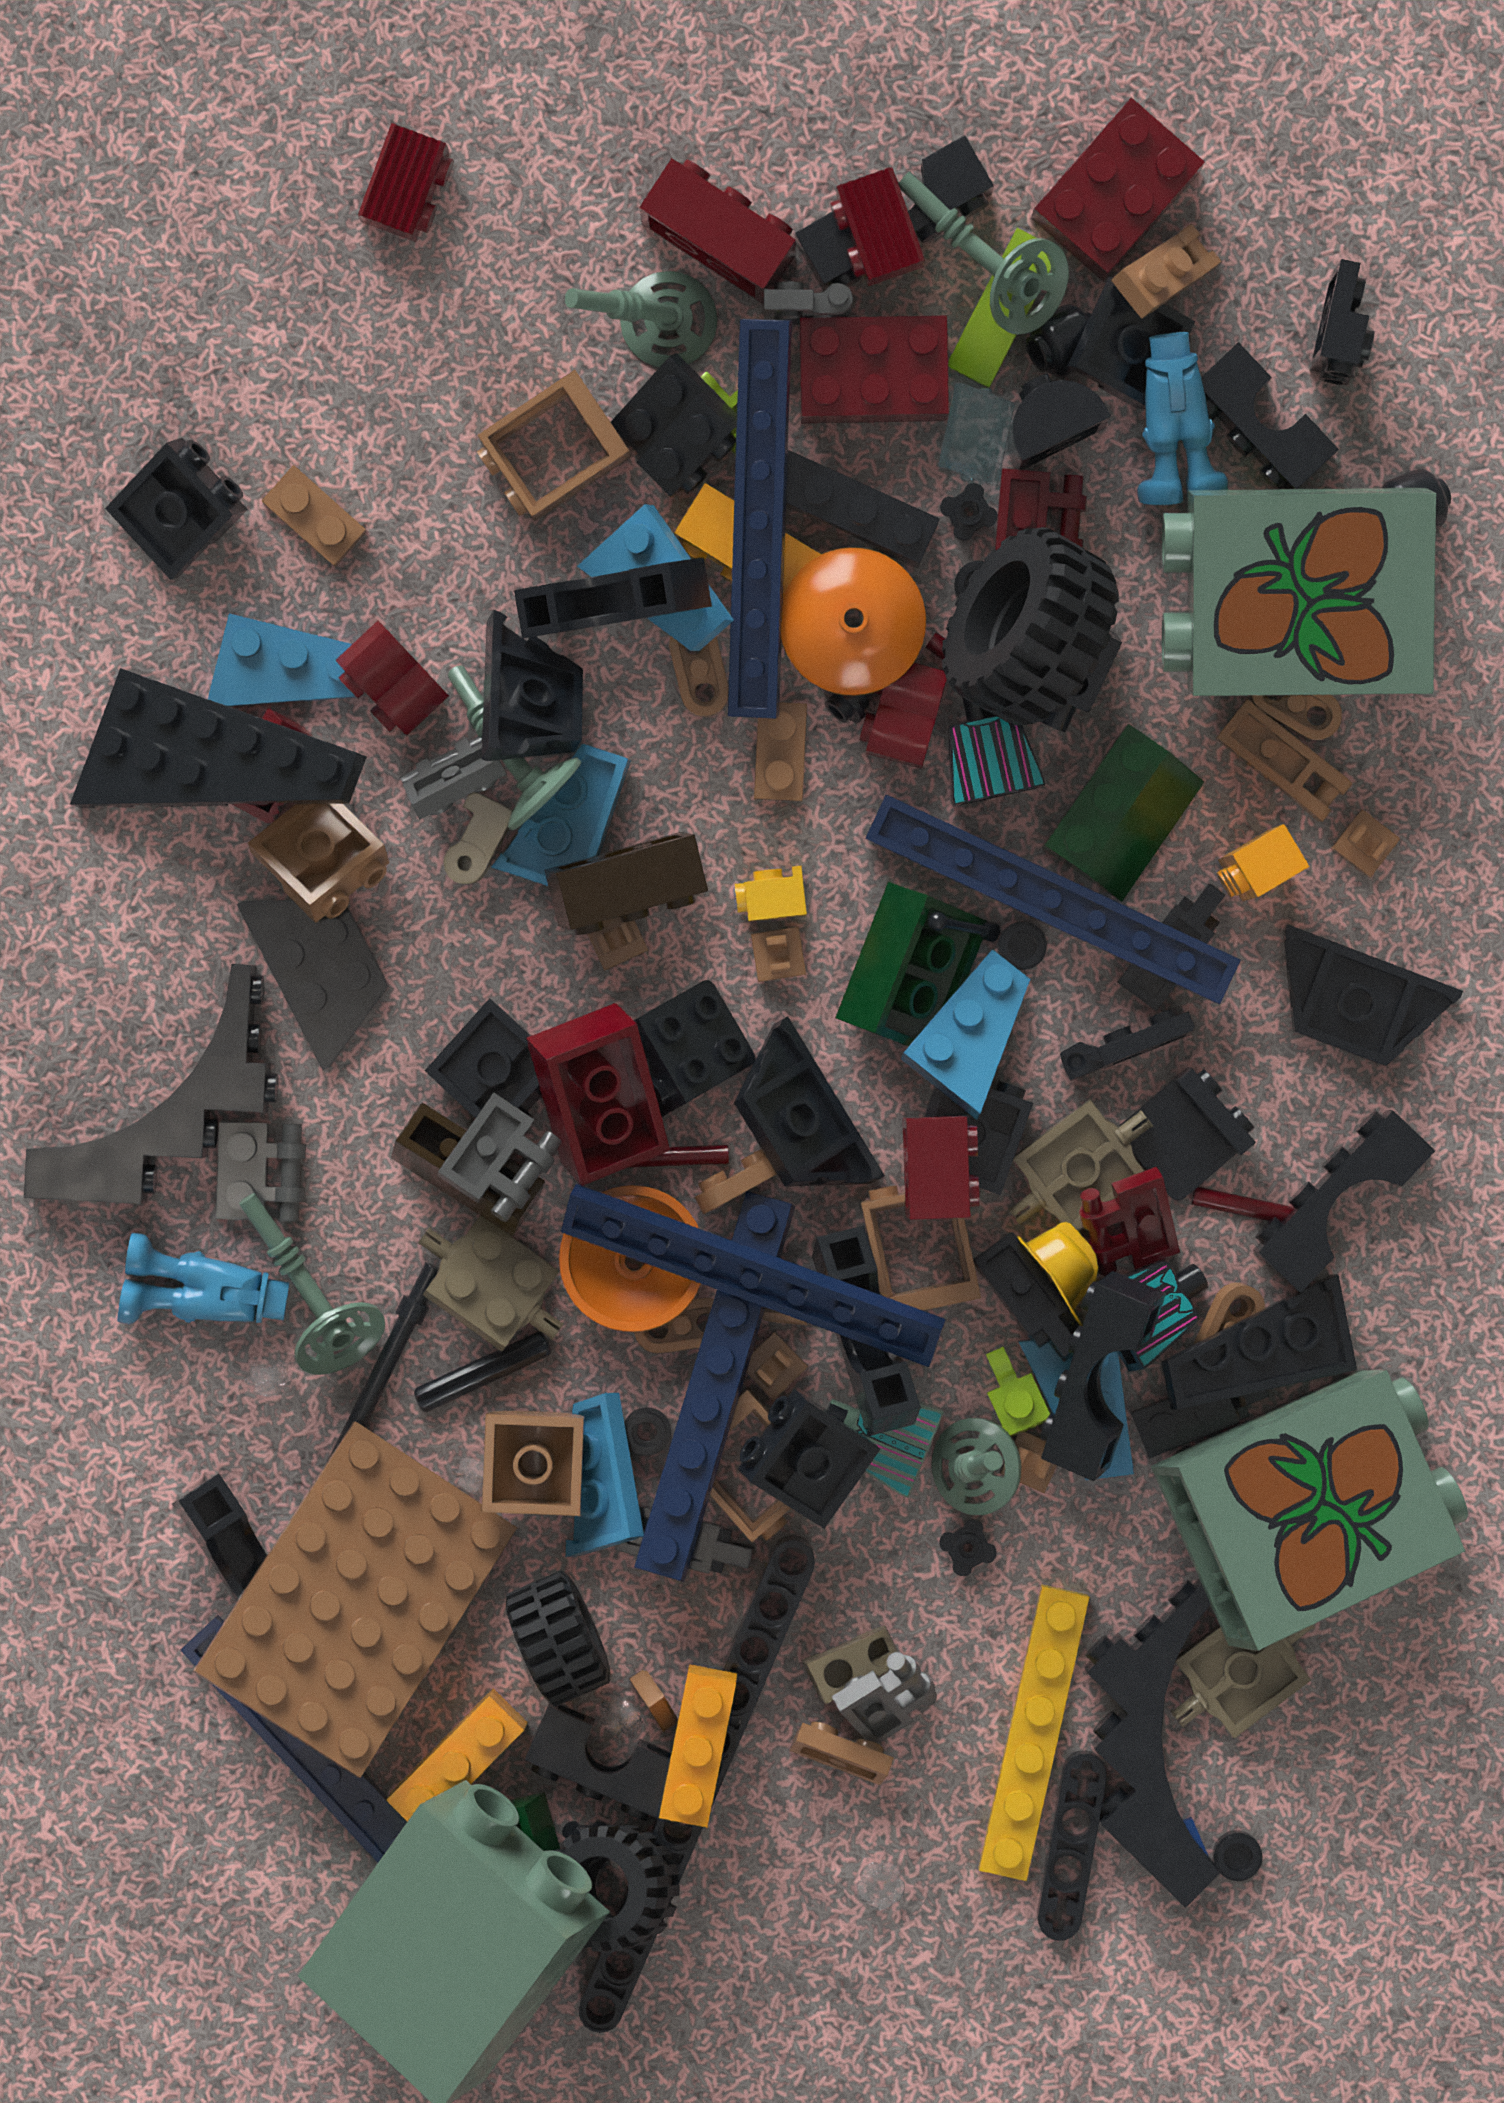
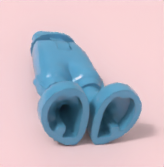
M1176 332L1151 336L1149 338L1151 357L1145 360L1147 367L1145 391L1146 428H1144L1142 436L1149 450L1155 452V470L1152 478L1144 480L1139 484L1137 488L1138 501L1148 505H1171L1183 502V491L1179 478L1176 453L1178 441L1180 440L1184 448H1186L1187 497L1188 490H1228L1227 476L1221 471L1214 470L1206 446L1210 444L1213 438L1215 424L1212 422V419H1209L1204 387L1197 364L1198 356L1196 353L1190 352L1189 333Z
M131 1233L125 1274L177 1279L178 1282L184 1283V1286L167 1288L125 1279L118 1308L117 1321L119 1323L132 1324L139 1319L142 1312L152 1309H172L173 1315L187 1323L195 1321V1319L255 1322V1316L256 1323H261L262 1317L284 1321L290 1282L269 1279L268 1272H263L262 1275V1272L205 1257L200 1251L185 1253L180 1256V1259L164 1255L152 1247V1243L146 1235Z

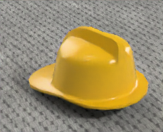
M1066 1221L1059 1223L1054 1228L1049 1229L1027 1243L1017 1235L1016 1237L1051 1276L1079 1326L1083 1327L1074 1309L1086 1294L1091 1283L1096 1281L1098 1265L1096 1254L1091 1245L1071 1223Z

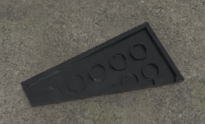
M120 668L70 805L78 808H95V806L126 808L134 807V805L182 807L228 806V804L238 803L250 805H268V803L346 804L351 801L367 757Z

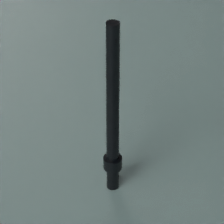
M425 1262L409 1296L403 1295L395 1312L399 1315L328 1460L353 1422L356 1421L366 1427L416 1324L422 1325L430 1309L426 1305L429 1299L423 1293L436 1277L438 1267Z

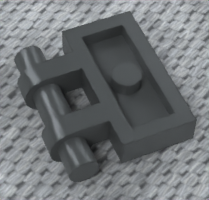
M793 281L774 283V290H764V320H791L792 325H800V318L848 317L852 309V292L849 287L840 283L830 285L824 293H814V290H803V283Z
M477 736L469 741L465 737L455 742V748L431 761L427 757L415 763L416 769L400 777L419 820L428 815H438L447 811L455 801L472 792L485 791L491 788L499 778L507 775L500 760H481L482 738Z
M493 1093L442 1165L437 1176L477 1203H479L488 1188H491L500 1195V1198L491 1209V1213L500 1220L507 1222L516 1208L522 1209L530 1198L528 1191L541 1172L547 1173L555 1162L552 1156L562 1141L549 1131L544 1133L537 1145L527 1139L525 1135L535 1120L496 1093ZM515 1152L523 1157L525 1162L514 1178L510 1180L501 1174L500 1171Z
M219 1122L216 1219L249 1220L240 1207L239 1202L248 1195L255 1193L266 1210L267 1201L280 1202L279 1221L299 1222V1202H304L305 1188L300 1187L301 1159H306V1144H301L302 1124H282V1143L269 1142V1123ZM268 1158H281V1186H267Z
M894 1652L887 1658L889 1672L879 1678L874 1671H871L866 1675L855 1677L846 1683L843 1690L832 1696L840 1713L865 1740L877 1744L914 1722L909 1714L910 1712L922 1705L931 1706L937 1699L934 1682L926 1673L921 1671L920 1666L911 1656L903 1655L900 1652Z

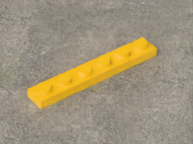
M1041 1584L978 1866L979 1871L1027 1881L1090 1598L1088 1594Z

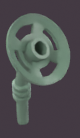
M910 171L898 183L900 190L936 224L935 231L937 233L944 231L943 238L946 241L952 239L951 246L953 248L959 246L994 276L990 292V309L999 327L1012 334H1027L1040 328L1053 316L1063 300L1069 278L1066 255L1056 243L1044 238L1031 239L1018 245L1004 259L972 232L974 226L971 223L965 225L966 218L964 216L957 217L958 210L955 208L949 210ZM1041 251L1047 255L1050 261L1051 273L1047 272L1044 261L1037 257ZM1022 255L1020 260L1016 261L1014 264H1011L1017 257ZM1032 263L1034 264L1037 273L1029 270V267ZM1041 289L1047 291L1041 303L1031 313L1025 315L1024 306L1034 300L1040 294ZM1007 292L1013 295L1012 301L1009 300ZM999 298L1002 305L1010 310L1009 318L1002 312Z
M675 271L657 272L640 280L630 291L614 289L609 293L570 288L565 294V304L569 308L606 313L610 319L620 320L622 334L627 346L640 360L655 367H660L671 355H662L651 351L654 345L662 348H675L684 344L686 351L678 355L687 364H690L707 351L716 333L717 311L710 293L699 281L684 273ZM663 283H674L682 285L686 289L683 293L674 289H663L653 293L651 287ZM663 297L679 299L677 303L670 301L660 303L658 299ZM699 301L705 313V324L701 336L690 330L693 323V314L690 306ZM644 319L647 331L637 337L632 322ZM676 332L679 336L678 338L672 340H665L658 337L660 333L671 335L675 334Z
M461 665L453 667L448 673V678L468 709L466 713L468 720L476 730L477 735L482 738L484 698L465 667ZM578 757L568 759L545 771H542L537 765L531 767L525 758L502 760L518 781L515 786L522 792L515 804V808L511 812L507 827L513 831L534 815L575 773L581 765V760Z
M252 1193L239 1202L240 1207L269 1248L267 1255L269 1257L275 1256L273 1260L274 1265H281L279 1269L280 1274L288 1275L317 1319L303 1332L296 1344L294 1354L299 1367L303 1371L314 1375L330 1374L345 1369L366 1356L379 1342L385 1329V1318L380 1309L373 1304L364 1302L350 1303L333 1309L304 1266L303 1262L306 1258L303 1254L297 1255L299 1248L296 1245L291 1246L293 1239L290 1236L285 1238L257 1195ZM357 1311L367 1313L369 1322H363L362 1317ZM350 1317L354 1321L351 1323H347L346 1319ZM320 1336H322L323 1338L322 1343H318L316 1341V1339ZM354 1336L360 1337L355 1343L346 1348L354 1340ZM307 1344L317 1353L316 1357L306 1353L305 1346ZM346 1348L345 1350H343V1351H341V1352H339V1353H337V1354H334V1351H338V1350H342V1349Z
M967 1418L947 1427L938 1438L932 1454V1474L938 1491L953 1508L969 1515H986L1003 1508L1015 1495L1021 1478V1459L1014 1440L1004 1428L988 1419ZM962 1432H980L978 1439L966 1438L955 1444L952 1442V1439ZM995 1444H997L1003 1455V1458L998 1452L988 1450L991 1449ZM965 1446L975 1447L973 1451L963 1454L959 1453V1450ZM943 1458L949 1460L948 1470L955 1484L951 1490L943 1476ZM1004 1459V1477L994 1475V1471L1001 1468ZM976 1481L983 1483L978 1489L968 1488V1483ZM990 1490L995 1494L991 1499L983 1503L966 1502L967 1496H981Z

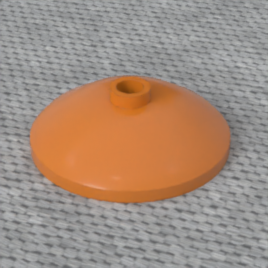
M841 548L826 552L803 566L793 577L785 591L781 621V640L785 653L795 669L805 679L823 690L851 696L865 695L882 690L900 679L908 671L921 650L926 631V611L920 590L910 574L896 561L884 554L864 548ZM850 610L859 611L863 616V623L857 628L847 626L844 621L846 612Z
M628 1185L601 1192L699 1228L690 1212L679 1201L660 1190L646 1186ZM565 1233L563 1234L559 1250V1267L564 1287L573 1303L582 1313L606 1328L622 1332H644L661 1327L685 1311L701 1287V1283L644 1263L641 1269L632 1271L627 1268V1256Z

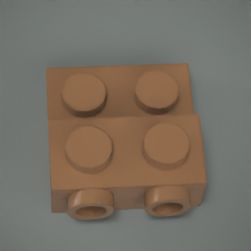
M295 804L248 842L250 852L282 883L284 892L315 923L324 916L329 919L339 916L349 904L350 899L348 896L362 885L367 889L376 886L386 874L387 868L385 866L390 863L385 845L344 804Z

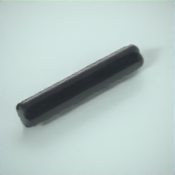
M536 1332L506 1346L502 1352L497 1350L417 1387L414 1391L415 1399L423 1412H429L549 1356L551 1347L546 1336L542 1332Z

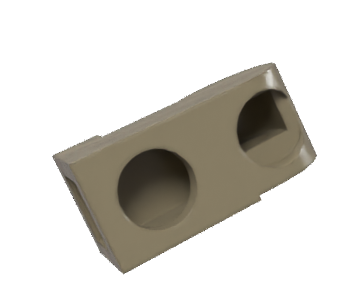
M472 792L466 798L462 807L474 814L460 842L449 848L443 861L444 870L448 877L460 884H473L485 876L509 830L507 825L513 811L479 792Z
M880 1626L801 1661L819 1699L827 1704L833 1701L832 1696L843 1690L846 1683L851 1679L866 1675L871 1671H874L878 1676L888 1672L887 1658L890 1654L898 1651L887 1627Z

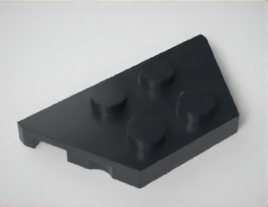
M493 610L486 623L481 760L497 761L575 752L582 740L583 668L566 656L555 653L547 643L538 637H530L527 641L522 639L521 636L504 626L507 616Z
M293 900L242 901L238 903L237 906L322 1070L330 1068L389 987L351 910L347 906L339 916L333 919L324 916L315 923Z
M1286 924L1283 929L1293 1032L1377 1064L1387 1066L1414 1038L1420 1036L1432 1025L1431 1023L1462 996L1463 991L1294 926Z
M787 1016L773 1024L734 1104L785 1187L871 1184L885 1176L789 1017Z

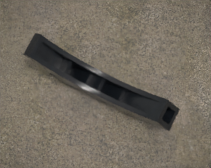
M231 964L226 1003L214 1036L192 1073L167 1100L137 1122L103 1138L72 1146L26 1149L24 1198L129 1204L147 1203L148 1194H155L157 1187V1165L149 1164L150 1156L208 1157V1148H216L218 1120L210 1119V1110L268 1112L269 1102H277L279 1077L278 1074L270 1073L271 1063L252 1062V1053H260L262 1041L261 1024H253L254 1004L262 1005L264 998V976L256 975V965Z
M1187 1579L1179 1585L1168 1598L1172 1606L1159 1619L1154 1614L1149 1616L1134 1632L1133 1635L1138 1640L1132 1646L1119 1633L1111 1640L1106 1635L1102 1636L1086 1653L1085 1656L1090 1661L1084 1666L1087 1674L1124 1709L1119 1715L1114 1711L1109 1712L1093 1729V1732L1097 1735L1092 1741L1094 1749L1130 1784L1125 1791L1121 1787L1116 1788L1103 1801L1100 1806L1104 1811L1100 1815L1101 1825L1185 1908L1220 1874L1214 1862L1192 1838L1176 1808L1165 1773L1161 1735L1165 1695L1176 1658L1193 1626L1211 1605L1200 1579L1194 1584Z

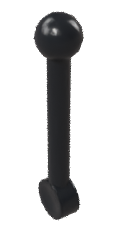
M941 912L931 914L928 919V925L934 931H942L947 928L979 934L983 940L989 942L996 941L1000 935V926L990 921L985 922L983 925L947 919Z

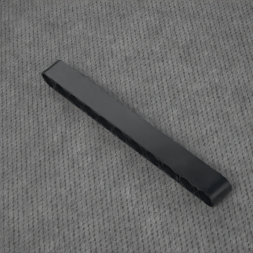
M784 1536L772 1548L720 1669L737 1673V1682L747 1687L749 1696L741 1704H732L727 1727L730 1741L723 1747L713 1803L814 1570L815 1558L813 1548L801 1536ZM796 1547L804 1551L807 1560L801 1569L789 1571L781 1566L779 1556L787 1548ZM777 1592L786 1598L788 1604L784 1612L775 1616L763 1612L760 1607V1600L767 1593ZM750 1637L763 1639L768 1645L766 1655L758 1660L746 1658L740 1649L746 1639ZM656 1818L651 1833L658 1837L655 1846L665 1845L671 1853L666 1858V1862L668 1865L676 1864L678 1875L672 1876V1885H679L703 1827L691 1825L692 1829L689 1834L681 1838H675L670 1836L664 1828L667 1820ZM628 1886L626 1888V1891L623 1895V1898L620 1902V1905L617 1909L615 1916H617L621 1912V1910L626 1904L628 1898ZM657 1934L651 1935L653 1940L644 1945L615 1950L627 1952L633 1958L634 1964L626 1971H616L608 1964V1956L615 1951L599 1952L582 1991L579 2004V2017L586 2028L593 2032L603 2033L609 2032L617 2026ZM600 1995L606 1996L612 2000L615 2008L608 2015H596L588 2007L590 1999Z

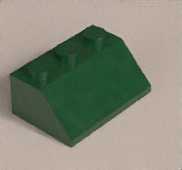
M1127 724L1042 848L1122 902L1200 790L1204 781L1168 750L1130 724Z
M888 882L835 1018L909 1047L969 977L983 940L979 934L945 928L942 931H934L928 925L930 915L935 912H941L947 919L983 925L987 921L926 894Z

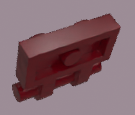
M1002 468L995 550H998L1001 547V542L1009 536H1017L1018 531L1031 528H1046L1048 509L1061 510L1060 535L1083 548V539H1079L1081 512L1086 511L1087 496L1082 495L1084 476L1064 475L1063 493L1049 492L1051 472Z
M1157 1167L1111 1183L1114 1199L1102 1202L1099 1191L1094 1188L1086 1189L1080 1194L1082 1207L1079 1210L1082 1226L1089 1230L1091 1240L1088 1243L1096 1254L1100 1275L1106 1276L1112 1271L1116 1272V1260L1128 1256L1133 1267L1138 1269L1180 1253L1164 1178ZM1120 1222L1122 1233L1110 1236L1108 1226Z

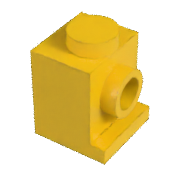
M793 866L791 877H783L782 868L754 871V881L735 884L738 913L748 912L749 922L807 915L802 866Z

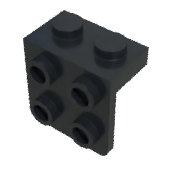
M709 980L700 982L634 1020L638 1026L661 1117L707 1092L755 1062V1054L716 986Z
M1186 1067L1118 1126L1120 1127L1139 1113L1140 1110L1145 1113L1146 1119H1149L1154 1127L1148 1129L1131 1142L1134 1156L1146 1170L1154 1167L1158 1168L1164 1178L1167 1194L1176 1201L1183 1200L1234 1155H1242L1256 1143L1248 1134L1255 1127L1238 1107L1235 1106L1229 1111L1217 1098L1223 1090L1205 1069L1197 1074L1193 1068ZM1144 1119L1142 1122H1140L1138 1125H1136V1126L1133 1127L1132 1129H1135L1137 1126H1139L1141 1123H1143L1146 1119Z

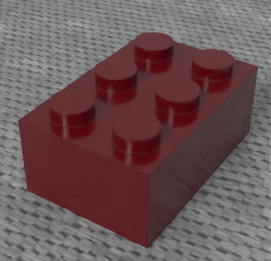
M1131 97L1036 205L1031 219L1099 279L1105 282L1196 178L1205 161Z
M671 158L639 207L642 225L764 305V290H774V283L779 282L796 256V239L790 236L793 229L783 220L770 213L764 219L750 210L749 207L752 202L737 190L727 186L723 192L709 183L708 179L711 175L696 163L686 159L682 165Z
M947 315L800 318L801 424L947 421L949 415Z
M617 1003L526 1038L552 1133L562 1141L557 1149L561 1164L581 1186L670 1151L637 1023Z
M967 1116L902 1118L906 1217L910 1220L971 1218L970 1207L980 1206L979 1177L969 1175V1156H978L977 1126H967Z

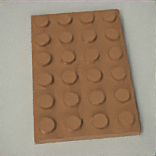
M355 1421L344 1435L193 1672L355 1777L361 1778L518 1527L496 1513L482 1512L481 1503Z

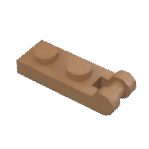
M1193 224L1188 225L1177 235L1122 269L1111 279L1141 319L1203 279L1222 263L1213 250L1208 252L1198 238L1201 234Z
M1248 699L1243 702L1215 738L1320 822H1323L1331 812L1329 806L1338 794L1344 796L1352 786V782ZM1313 773L1323 781L1314 795L1303 787Z

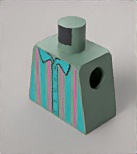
M831 1399L827 1410L837 1419L873 1441L880 1448V1451L865 1473L900 1495L909 1498L943 1416V1409L935 1405L919 1402L921 1408L914 1425L868 1437L859 1408L856 1409Z

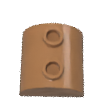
M494 1411L486 1413L482 1512L580 1516L584 1416L548 1411Z

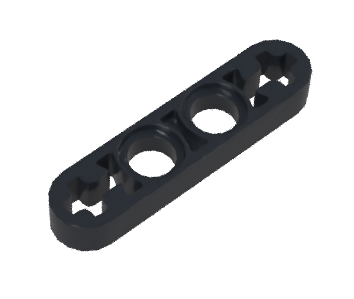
M1088 1750L1072 1753L1065 1760L1062 1767L1038 1902L1037 1921L1040 1929L1048 1938L1056 1941H1063L1073 1937L1078 1932L1082 1922L1101 1815L1100 1807L1103 1803L1107 1781V1771L1102 1759ZM1083 1761H1089L1092 1771L1098 1773L1096 1779H1088L1085 1789L1086 1797L1095 1796L1093 1804L1080 1798L1065 1799L1067 1791L1077 1795L1079 1783L1077 1777L1071 1775L1072 1768L1080 1769ZM1080 1808L1088 1813L1090 1823L1084 1832L1071 1834L1063 1828V1816L1070 1809ZM1064 1856H1072L1081 1863L1080 1875L1071 1882L1061 1881L1054 1875L1055 1863ZM1050 1887L1064 1893L1078 1892L1077 1899H1073L1068 1895L1066 1897L1065 1910L1067 1915L1073 1916L1071 1922H1063L1061 1929H1054L1052 1920L1045 1917L1047 1912H1055L1058 1904V1894H1049Z

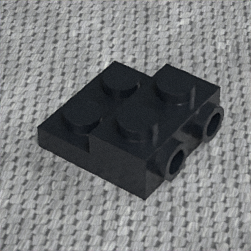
M1345 259L1340 260L1330 275L1310 370L1321 372L1319 378L1321 381L1336 385H1348L1349 378H1354L1356 367L1362 368L1364 360L1368 361L1375 331L1367 330L1369 315L1355 313V309L1360 307L1366 279L1358 277L1361 263Z
M1108 277L1067 366L1099 383L1098 387L1125 403L1136 409L1146 410L1147 367L1145 360L1151 357L1149 338L1154 335L1188 332L1190 334L1195 321L1165 304L1141 319L1111 281L1114 277Z
M677 353L668 357L611 421L617 433L641 456L636 463L670 497L681 490L687 495L690 494L707 477L708 473L703 469L704 466L713 457L720 461L736 446L734 434L737 430V413Z
M183 438L167 442L105 508L170 580L178 578L210 544L216 543L248 510L240 501L243 498L241 488L226 476L219 478L207 465L210 461L208 452L199 443L193 440L186 442Z
M490 998L425 1069V1072L475 1118L493 1093H496L531 1118L533 1116L528 1111L542 1097L526 1040L527 1037L532 1035Z
M998 1081L996 1089H989L982 1111L976 1120L934 1086L923 1116H967V1126H977L978 1156H969V1175L979 1177V1188L1001 1195L1033 1106L1032 1102L1023 1100L1026 1090Z
M793 1389L789 1397L781 1396L772 1404L768 1412L770 1424L760 1438L753 1436L743 1445L739 1456L742 1463L738 1470L752 1484L825 1529L878 1454L880 1448L873 1441L837 1419L831 1412L796 1389Z

